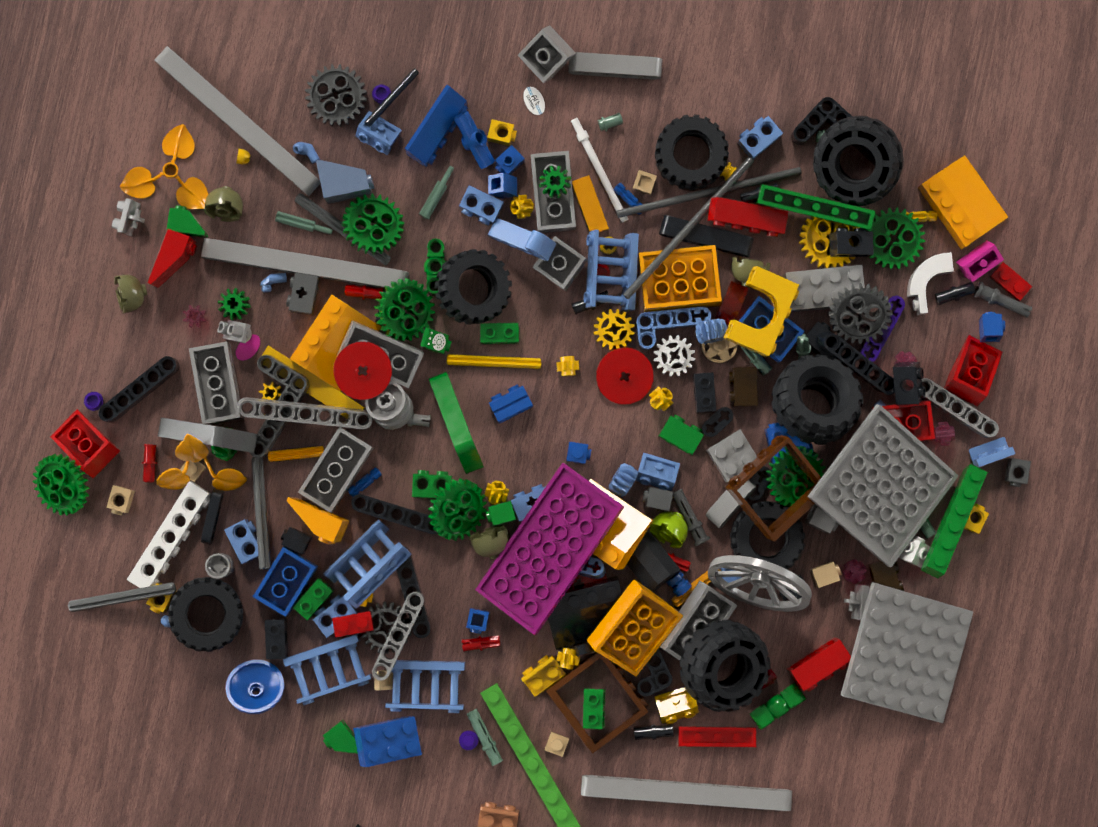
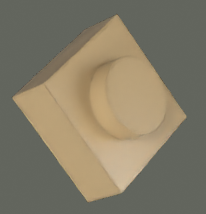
M639 170L633 189L651 195L657 176Z
M190 461L186 475L190 477V480L196 482L206 469V466L201 462ZM184 463L183 466L180 468L181 471L184 470L185 463Z
M377 670V674L385 676L387 670ZM391 672L387 679L382 681L374 678V690L393 689V672Z
M551 731L544 750L563 757L569 738Z

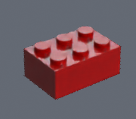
M834 637L788 667L787 670L798 687L803 691L807 690L809 692L818 686L817 682L820 680L826 681L834 676L833 672L837 669L843 670L848 667L851 655L841 640Z

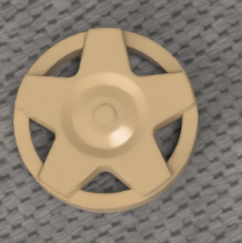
M726 339L711 344L707 343L709 345L707 352L705 344H701L705 357L714 363L729 361L737 351V344ZM734 348L732 354L729 355L728 350ZM718 355L722 360H716L713 357Z

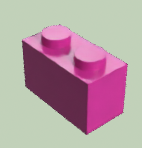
M986 240L959 259L956 264L965 278L974 282L1002 262L1004 258L995 244Z

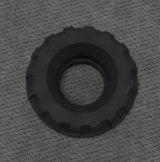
M854 116L842 119L824 132L815 147L813 170L816 174L817 182L830 198L841 203L858 207L876 203L892 191L901 176L904 164L902 145L895 132L878 119L868 116ZM859 144L867 147L873 153L876 165L870 176L865 179H854L842 170L840 156L846 147Z
M817 354L815 357L806 355L796 361H792L780 374L772 391V409L777 414L776 419L781 427L784 426L788 430L787 433L790 436H796L800 438L801 442L807 444L814 442L815 445H826L828 442H835L841 439L858 421L863 405V396L860 392L861 385L859 380L853 377V371L849 367L845 368L841 365L842 361L836 358L828 359L827 355ZM812 389L822 393L830 404V413L817 414L809 410L802 401L801 391Z
M731 620L708 623L704 625V629H699L692 634L693 638L690 642H686L684 655L680 657V667L682 668L680 670L681 681L686 686L685 690L701 705L717 712L736 711L740 709V706L746 707L751 704L752 699L761 694V689L764 683L767 684L769 678L767 672L770 670V657H768L767 646L760 639V636L747 626ZM737 654L738 661L732 674L727 679L718 682L717 673L721 663L727 657Z

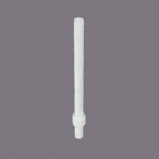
M578 118L571 120L577 133L576 137L583 144L615 210L623 209L588 139L587 131L583 130ZM627 216L620 218L622 223L629 220Z

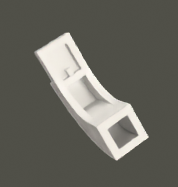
M952 252L928 258L912 273L907 286V297H915V300H913V310L917 311V315L928 313L926 300L928 281L933 276L954 272Z

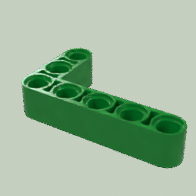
M447 372L429 378L465 473L468 474L483 468L484 465L470 434Z

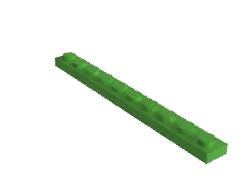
M498 683L482 691L480 694L557 826L581 827Z

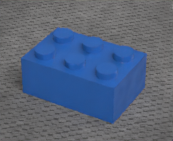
M758 296L739 322L755 329L764 328L773 318L774 307ZM785 318L783 322L784 330L781 336H778L776 339V349L773 354H770V357L777 363L783 360L797 342V337L804 333V330L788 318Z
M283 547L253 597L287 617L319 566L291 549Z
M405 716L353 728L361 767H370L422 755L415 716Z

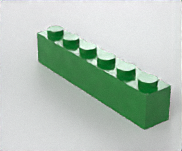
M764 184L760 186L757 204L871 230L875 215L874 210Z
M972 464L963 469L921 571L937 579L945 574L988 472Z

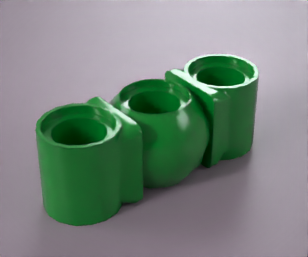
M435 238L428 242L427 260L424 263V272L427 275L426 287L429 293L436 296L438 290L432 291L430 285L435 281L437 282L439 278L436 277L438 272L431 270V265L439 263L442 266L446 262L444 256L445 246L440 239ZM440 244L441 250L438 253L432 252V245Z
M796 682L781 691V694H777L768 700L766 704H762L750 713V716L760 730L790 711V708L793 709L807 699Z

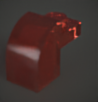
M731 281L714 320L723 319L728 327L730 320L737 318L749 288Z

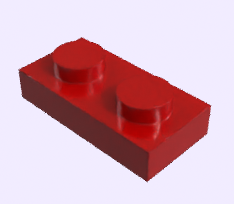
M1004 262L990 276L992 280L1017 301H1021L1033 287Z
M371 611L332 618L335 637L374 630Z

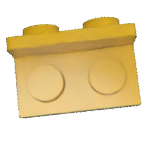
M545 655L538 661L539 665L533 669L531 666L522 672L524 676L521 680L526 684L534 697L566 674L559 667L553 655L550 657Z
M686 687L654 696L662 724H672L677 719L684 717L692 718L699 713L697 702L685 690Z

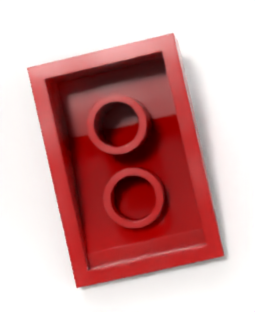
M167 229L148 283L156 288L164 284L190 259L191 255L195 254L197 249L196 241L190 236Z
M968 335L948 375L944 389L978 407L988 396L1003 352Z
M922 401L920 404L882 406L920 441L935 439L931 401Z
M78 409L50 436L72 460H75L78 466H81L80 469L93 479L120 452Z

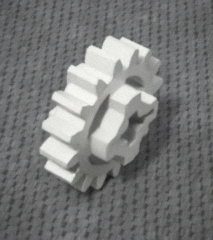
M670 335L668 337L669 341L663 338L661 340L663 345H656L659 351H654L653 353L658 355L654 362H659L657 369L662 367V374L668 371L669 377H672L673 373H676L677 377H679L680 371L686 374V367L692 368L689 362L695 361V358L691 357L695 350L689 349L692 345L691 343L685 344L686 338L680 341L679 335L675 339ZM672 343L678 344L674 348L666 347L667 345ZM683 348L686 350L687 359L683 357ZM677 349H679L677 354L679 360L674 359V361L669 363L671 360V355L669 353H674L677 351ZM662 353L666 356L667 362L665 364L662 361ZM674 364L682 365V367L677 369L671 368Z

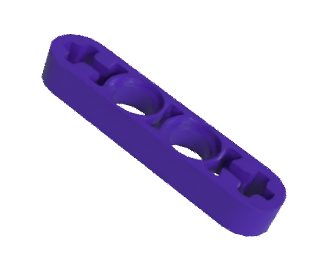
M900 296L889 298L888 302L890 303L891 301L895 302L898 300L900 308L897 307L893 312L897 314L896 317L893 314L889 316L892 323L888 326V329L882 328V342L875 343L871 336L869 337V342L865 341L860 350V353L866 357L864 351L867 352L871 348L868 343L878 347V350L874 348L871 352L873 358H868L872 362L877 359L905 307V301Z

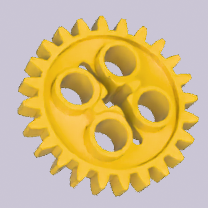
M812 216V220L806 219L807 225L801 227L805 232L799 234L804 239L799 244L805 245L801 251L808 252L805 258L812 257L811 264L817 261V268L824 264V269L828 268L829 265H831V268H835L837 265L843 267L844 263L848 265L850 259H855V257H830V255H827L830 242L828 236L831 233V223H834L832 233L836 232L838 227L848 228V231H854L858 227ZM818 225H824L827 231L821 232L818 229ZM850 238L849 243L851 246H854V242ZM821 243L824 246V250L819 251L816 249L815 244Z

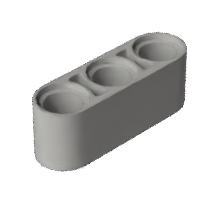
M748 480L737 491L747 500L755 491L756 486ZM726 490L705 516L720 529L736 513L740 505Z

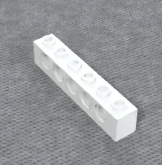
M192 481L188 482L127 578L128 581L139 588L155 586L156 583L160 582L158 578L161 573L164 574L170 566L169 560L180 551L178 546L181 541H186L191 533L189 531L192 524L196 525L201 517L200 511L202 508L206 509L209 505L210 492ZM191 499L196 502L194 510H190L187 506L188 501ZM179 516H184L186 519V523L182 527L177 524ZM169 532L175 534V541L173 543L167 540ZM160 548L165 551L163 559H159L156 555L157 550ZM148 565H152L155 569L154 574L151 576L146 572Z

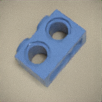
M769 116L765 119L761 117L753 124L755 127L752 130L746 129L739 135L738 145L752 159H755L783 134ZM769 127L771 134H763L761 128ZM754 139L757 145L750 147L747 144V140Z
M469 185L459 208L462 209L461 213L469 217L474 215L479 218L478 221L489 226L490 223L493 224L496 218H498L504 202ZM474 198L478 202L475 207H469L467 201ZM489 206L495 209V212L490 216L484 213V209Z
M244 519L224 530L241 564H245L258 557L257 537L254 533L257 530L252 521L249 522L248 519ZM241 526L246 529V535L243 538L237 534V530ZM248 544L255 546V552L252 555L246 552Z
M340 595L330 601L332 604L327 609L322 607L314 613L316 617L313 621L326 638L334 633L333 622L330 626L323 624L322 619L325 615L335 618L359 613L355 607L348 603L344 597H340ZM339 604L347 606L348 611L346 614L338 612Z

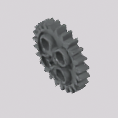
M331 64V70L324 66L323 73L317 70L319 76L312 75L311 77L314 82H307L311 89H305V92L310 94V96L305 97V100L311 101L307 104V107L313 108L310 113L312 115L317 114V120L323 118V124L330 121L332 127L335 122L341 127L342 121L348 125L349 118L355 121L354 114L361 115L358 109H365L361 102H367V99L362 96L367 94V91L362 89L365 87L364 82L359 83L362 79L361 76L355 77V70L349 73L348 66L342 70L341 64H339L337 69ZM340 79L346 80V85L338 87L337 82ZM322 86L329 88L326 94L319 93V89ZM334 92H337L339 94L338 99H335V97H333ZM346 97L353 98V102L350 105L344 104ZM335 104L336 107L334 111L328 112L326 111L327 105Z
M860 283L858 288H855L852 284L851 290L845 287L844 294L838 292L839 299L833 298L834 304L830 305V310L832 311L829 312V317L831 318L829 320L830 324L833 325V331H837L839 337L843 335L845 341L850 337L851 343L858 339L859 344H861L862 339H866L869 342V337L872 336L876 340L877 333L883 335L882 328L888 329L886 323L891 322L889 316L892 315L890 310L892 307L891 303L888 302V296H884L882 290L878 292L877 286L871 290L870 284L863 288ZM855 300H861L858 304L853 303ZM872 308H878L877 311L870 312ZM846 315L851 316L849 319H843ZM863 323L868 324L866 327H859Z

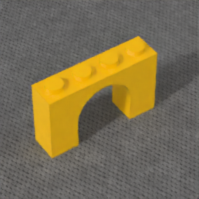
M755 266L752 268L745 285L766 294L771 299L774 307L773 318L767 326L761 329L752 328L737 320H730L723 338L762 356H770L776 349L777 344L775 342L777 337L781 336L784 330L783 322L791 313V303L796 300L799 294V290H797L799 284L759 266Z

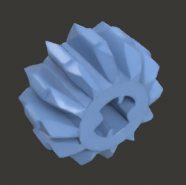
M723 319L706 320L695 326L696 338L701 344L722 341L727 330V325Z
M621 464L610 481L609 489L616 495L625 496L635 482L638 471L631 465Z

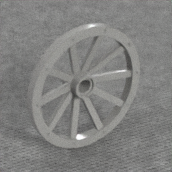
M727 555L712 560L708 569V577L718 589L749 605L773 611L792 612L805 609L810 604L812 591L809 585L793 572L776 564L747 556ZM725 568L736 571H718V569ZM745 576L730 583L722 578ZM748 582L754 585L750 594L735 588ZM773 586L790 601H779ZM759 588H766L771 600L757 597L756 594ZM787 589L799 594L802 597L800 599H797Z

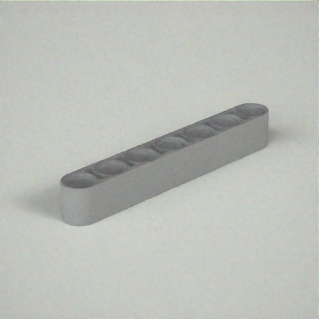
M249 397L242 398L238 402L240 414L248 418L367 429L372 424V417L363 409ZM250 403L252 404V409L244 412L242 405ZM264 405H270L272 409L270 413L264 414L261 412V408ZM284 407L291 408V412L287 416L281 415V409ZM303 409L310 410V415L306 418L300 416V412ZM322 411L329 412V417L325 420L319 418ZM341 413L348 414V419L344 422L339 421ZM367 415L365 423H358L359 416Z

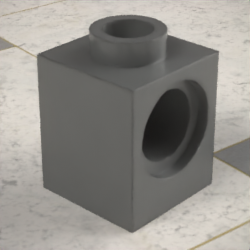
M1008 458L1004 481L1010 482L1009 486L1021 487V484H1027L1031 461ZM1015 468H1019L1021 471V476L1018 479L1013 475Z

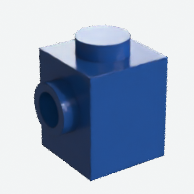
M511 145L495 160L497 165L495 168L499 173L511 175L525 162V158Z
M506 173L489 175L488 194L501 199L517 196V177Z
M995 312L982 314L979 319L980 342H1000L1003 332H1005V321L1002 320V314H996Z
M569 442L566 461L585 464L586 460L590 461L591 449H588V444Z
M470 608L466 628H470V632L478 634L486 631L490 611Z

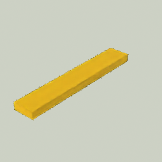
M268 345L262 356H273L304 375L310 383L306 393L326 406L364 410L365 407ZM267 358L264 360L263 365L270 368L272 362ZM284 368L280 371L279 375L285 379L288 376V371ZM298 379L295 385L298 388L302 389L304 387V381L302 379ZM341 413V414H340V415H342L343 417H345L346 419H348V414H347V413Z

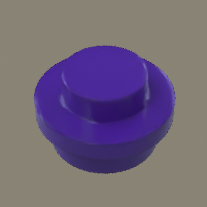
M377 85L372 91V97L377 103L381 104L391 91L386 85Z
M90 392L84 398V404L89 410L97 411L103 406V396L98 392Z
M470 730L464 731L459 737L460 746L465 750L474 749L478 744L477 734Z

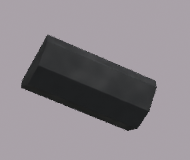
M647 530L627 563L639 581L652 592H655L681 571L649 530Z

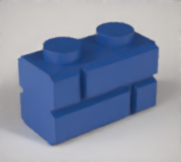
M517 384L508 389L509 393L503 396L499 393L491 397L492 401L489 402V405L499 424L533 407L524 386L519 387Z

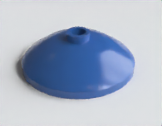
M249 660L239 664L232 670L226 681V694L229 702L234 708L247 714H260L272 709L280 701L284 692V679L280 670L272 663L264 660Z

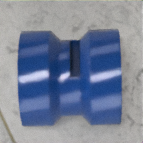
M681 571L666 582L668 586L673 588V593L676 597L686 593L692 586L688 580L683 578L684 574Z

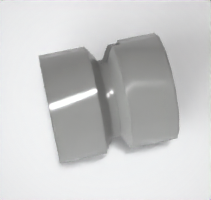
M224 553L209 556L205 563L207 574L216 579L229 576L234 569V561L228 554Z

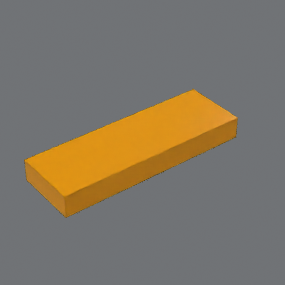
M590 176L572 181V186L589 232L599 230L600 233L608 230L609 227Z

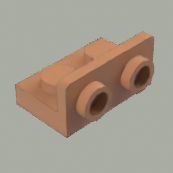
M485 802L480 807L478 827H517L519 810H516V807L512 805H504L503 808L497 807L496 803Z

